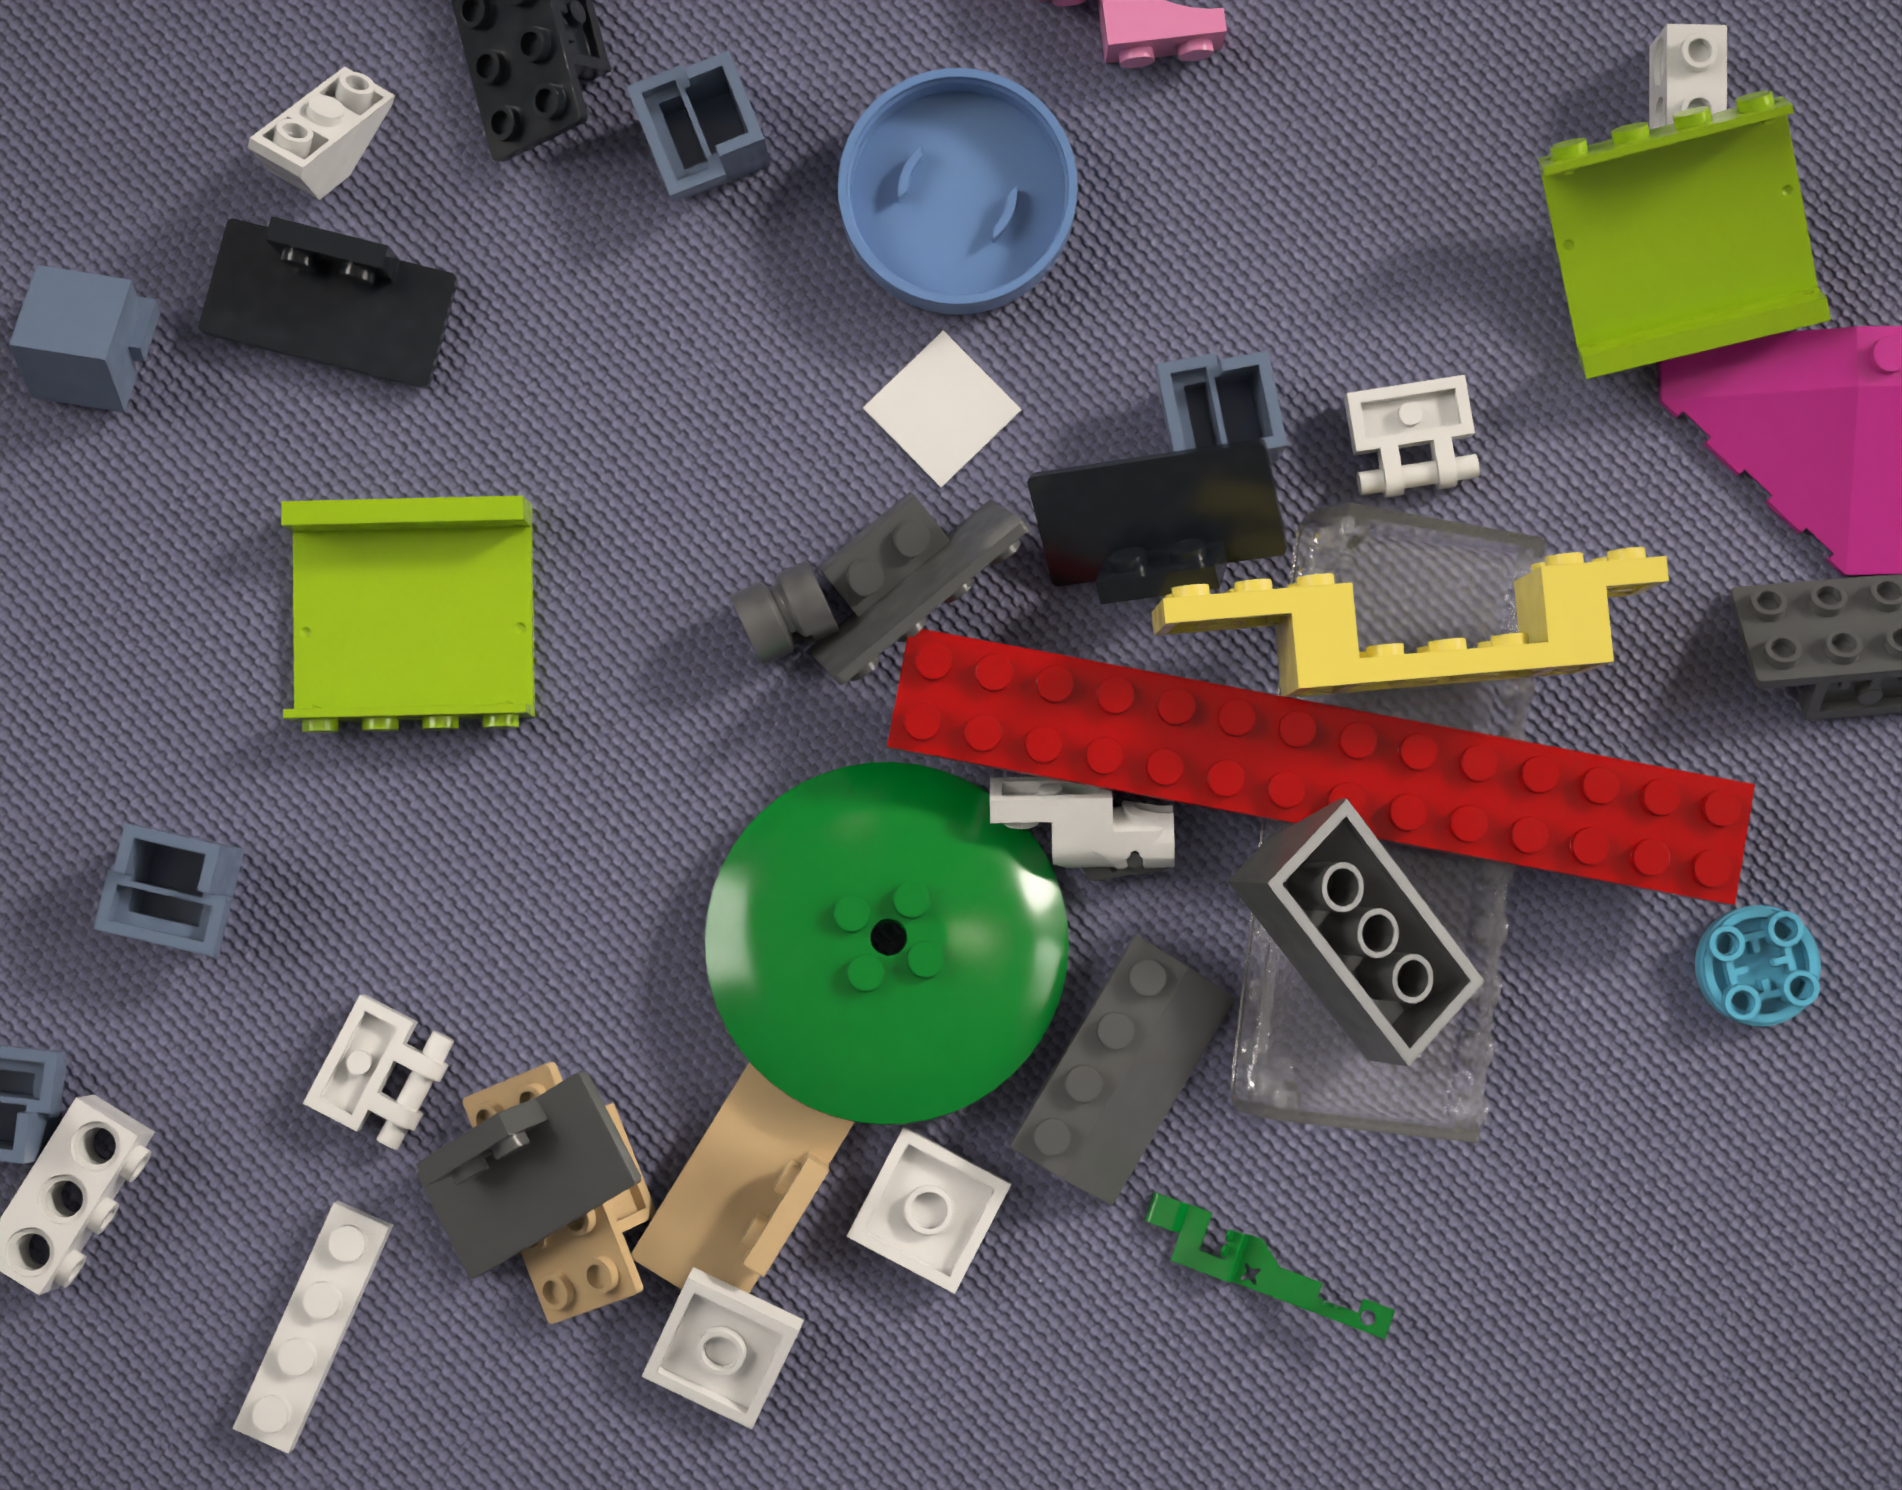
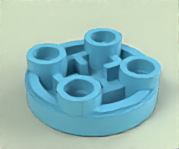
M1764 905L1735 908L1713 921L1699 941L1695 956V973L1699 988L1707 1002L1718 1013L1731 1021L1750 1026H1771L1783 1023L1796 1016L1807 1005L1812 1004L1820 991L1821 962L1819 950L1813 936L1802 920L1792 912Z

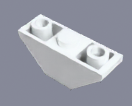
M343 67L251 136L248 149L269 172L320 200L351 175L390 110L395 95L374 84L366 75Z

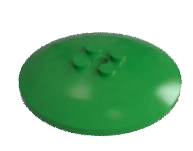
M870 762L828 771L800 783L768 805L746 827L724 861L712 891L705 930L706 965L716 1007L730 1036L751 1065L787 1096L813 1110L834 1118L874 1125L910 1124L951 1114L975 1103L994 1091L1012 1076L1036 1048L1054 1017L1063 991L1069 952L1068 922L1062 893L1047 856L1028 829H1012L1003 823L990 824V794L967 780L939 769L899 762ZM893 922L903 929L906 936V944L899 953L887 956L878 953L873 948L870 934L878 924Z

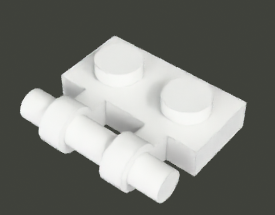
M1465 375L1350 392L1344 396L1353 456L1377 452L1379 469L1357 472V486L1361 496L1381 492L1384 498L1400 496L1404 494V489L1432 484H1435L1437 489L1456 487L1457 480L1479 477L1480 468L1477 455L1471 454L1455 457L1452 440L1470 438L1475 434ZM1430 444L1431 461L1401 465L1400 448Z
M365 994L359 995L303 1104L355 1131L362 1130L372 1111L386 1119L376 1140L392 1149L398 1150L407 1131H415L423 1115L419 1108L433 1081H441L448 1067L444 1060L454 1040L433 1030L423 1050H418L407 1044L418 1023L417 1021ZM396 1063H399L412 1071L398 1098L394 1099L382 1093V1090Z

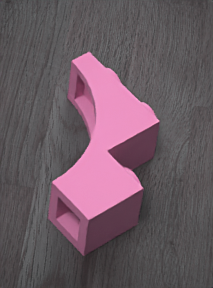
M1038 0V2L1051 1V0ZM1052 0V3L1055 6H1073L1086 0ZM1097 0L1105 63L1119 62L1123 68H1139L1152 64L1156 57L1178 55L1181 61H1198L1209 58L1214 54L1215 50L1222 49L1227 32L1224 8H1193L1166 0Z

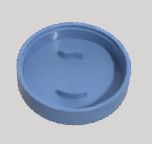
M944 68L928 71L908 78L884 92L865 110L855 124L847 139L839 166L838 200L842 224L848 243L861 266L876 283L894 297L917 308L942 314L959 315L989 311L1008 304L1030 291L1050 272L1063 252L1071 233L1077 203L1078 181L1075 158L1068 138L1056 117L1042 101L1021 85L1003 76L978 69Z

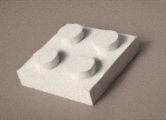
M903 1126L847 1237L955 1294L1004 1200L1011 1182Z
M693 1267L642 1377L752 1429L804 1320Z

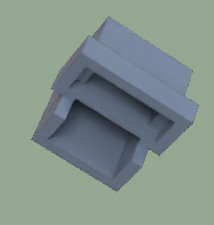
M729 50L684 69L681 64L626 86L672 202L682 198H689L771 165L765 138Z
M36 265L9 342V347L31 398L125 412L138 374L133 360L145 362L160 316V310L156 299L137 296L133 282L130 279Z
M1268 351L1221 359L1219 363L1217 362L1216 353L1156 364L1155 374L1171 452L1261 438L1266 441L1270 463L1278 461L1287 447V441Z
M125 823L114 868L107 871L93 929L202 955L219 957L245 849L153 827Z
M0 1044L1 1162L25 1164L37 1161L57 1129L67 1060H65L66 1051Z

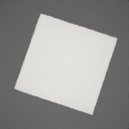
M944 330L863 407L940 487L948 482L1021 411L1020 407Z

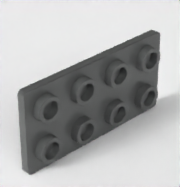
M911 492L907 493L818 567L853 613L837 625L839 628L838 632L819 640L809 649V653L839 685L845 684L848 680L857 681L862 679L877 666L880 661L878 656L895 641L904 642L907 641V636H915L925 626L927 622L925 617L943 602H954L968 592L974 583L972 578L988 564L995 565L1001 563L1014 554L1021 544L1019 539L1029 531V527L1023 519L993 500H989L946 535L918 498Z
M1902 574L1732 588L1729 599L1753 681L1757 688L1765 689L1804 685L1799 700L1804 720L1902 712Z
M586 1071L573 1074L534 1099L496 1113L416 1163L419 1169L418 1177L467 1275L471 1279L483 1275L641 1182V1175Z

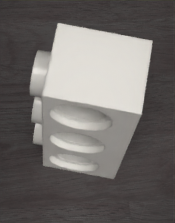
M1666 24L1649 47V130L1673 124V115L1687 109L1709 106L1711 114L1727 110V25Z
M96 1095L76 1097L0 1218V1271L38 1295L55 1290L60 1285L64 1288L69 1286L86 1261L87 1256L82 1254L81 1251L92 1233L97 1235L102 1233L115 1216L119 1203L113 1199L124 1181H134L149 1161L152 1151L147 1149L146 1146L155 1132ZM101 1128L108 1130L116 1142L115 1153L109 1161L102 1159L94 1148L95 1135ZM67 1181L75 1183L83 1194V1203L77 1213L67 1209L62 1201L61 1193ZM34 1234L42 1236L49 1244L50 1256L45 1265L37 1263L30 1255L29 1243Z

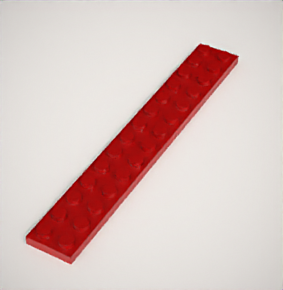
M921 629L913 637L907 636L887 742V749L1289 824H1296L1336 800L1347 798L1380 841L1728 906L1735 905L1755 789V784L926 629Z

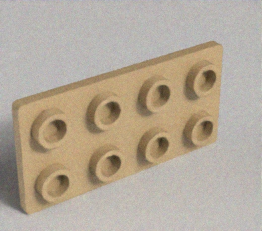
M549 1062L471 1094L463 1099V1105L471 1126L474 1128L498 1112L538 1097L563 1080L556 1063ZM614 1102L605 1107L641 1175V1182L521 1252L546 1319L550 1324L634 1296L643 1290V1284L622 1232L652 1219L657 1211Z
M749 1062L632 1250V1259L681 1290L692 1268L695 1267L750 1293L760 1275L762 1277L766 1275L828 1174L829 1163L855 1122L834 1118L790 1098L764 1078Z

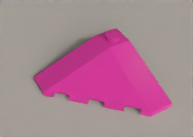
M1855 326L1781 332L1658 362L1659 403L1675 418L1684 412L1710 437L1703 444L1736 476L1745 470L1771 495L1764 503L1797 534L1807 529L1830 550L1832 554L1826 561L1840 575L1875 576L1902 574V326Z

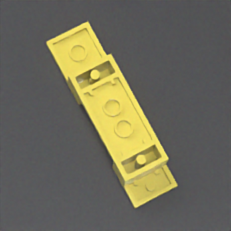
M1644 547L1611 550L1607 552V557L1592 559V562L1584 563L1583 553L1580 552L1546 556L1545 562L1532 564L1530 573L1514 581L1519 633L1491 636L1490 641L1477 643L1478 648L1467 649L1466 638H1451L1430 641L1428 646L1416 648L1417 653L1404 654L1403 643L1368 646L1366 651L1359 652L1352 582L1335 584L1334 574L1330 573L1300 576L1296 578L1297 583L1287 585L1288 588L1272 589L1271 579H1252L1235 582L1233 589L1227 590V593L1210 594L1208 584L1171 588L1172 594L1165 595L1166 598H1163L1152 611L1154 636L1275 626L1281 696L1291 698L1585 673L1614 662L1608 598L1636 596L1668 582L1667 556L1646 558Z

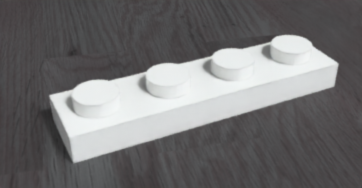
M341 1201L333 1203L233 1426L234 1430L286 1453L294 1449L392 1230L393 1224Z

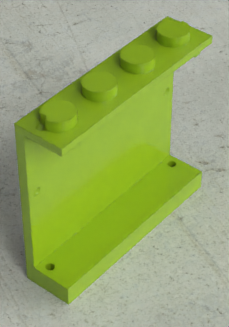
M1759 91L1746 94L1735 99L1736 108L1711 114L1709 106L1687 109L1673 115V124L1650 130L1648 122L1628 124L1613 129L1611 131L1612 139L1587 145L1586 138L1570 139L1552 145L1553 147H1550L1551 155L1537 158L1578 357L1586 379L1831 321L1827 296L1818 288L1787 115L1794 113L1793 105L1783 96L1774 98L1773 91Z
M523 495L281 501V525L293 532L294 709H283L284 719L295 723H302V732L336 733L338 732V722H362V731L392 732L399 731V721L422 720L423 730L441 731L459 729V719H483V728L513 729L519 727V718L535 717L532 504Z

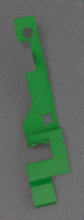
M1154 1192L1144 1221L1180 1233L1171 1261L1223 1281L1237 1283L1386 1339L1395 1313L1394 1309L1363 1298L1359 1311L1355 1312L1318 1298L1322 1282L1281 1268L1264 1240L1247 1233L1228 1230L1225 1241H1228L1227 1245H1223L1220 1256L1226 1257L1225 1259L1201 1251L1200 1248L1212 1212ZM1246 1264L1251 1269H1261L1255 1277L1256 1285L1250 1279H1241L1247 1272ZM1370 1310L1375 1314V1322L1372 1325L1362 1323L1361 1314L1363 1311Z

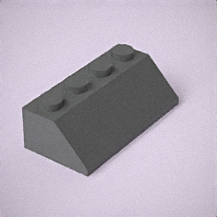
M1347 798L1336 800L1267 839L1228 880V883L1367 1061L1409 1067L1485 982Z
M1132 935L1008 1142L1009 1147L1061 1179L1113 1206L1236 997L1139 936Z

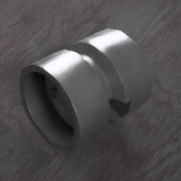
M807 560L777 573L775 585L772 587H768L762 582H757L730 595L746 633L763 666L793 653L794 643L798 639L810 645L839 631Z

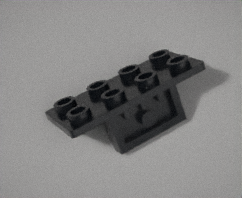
M451 0L491 157L494 161L505 162L587 121L588 114L578 77L594 80L611 72L593 0Z
M272 216L269 227L231 218L226 223L198 328L202 333L209 336L421 389H428L433 378L458 279L455 274L402 261L388 245Z
M1261 438L1035 472L1030 475L1027 481L1053 585L1059 587L1095 582L1101 605L1172 594L1171 588L1183 585L1208 584L1209 590L1219 589L1228 563L1282 556L1286 553L1288 547L1266 441Z

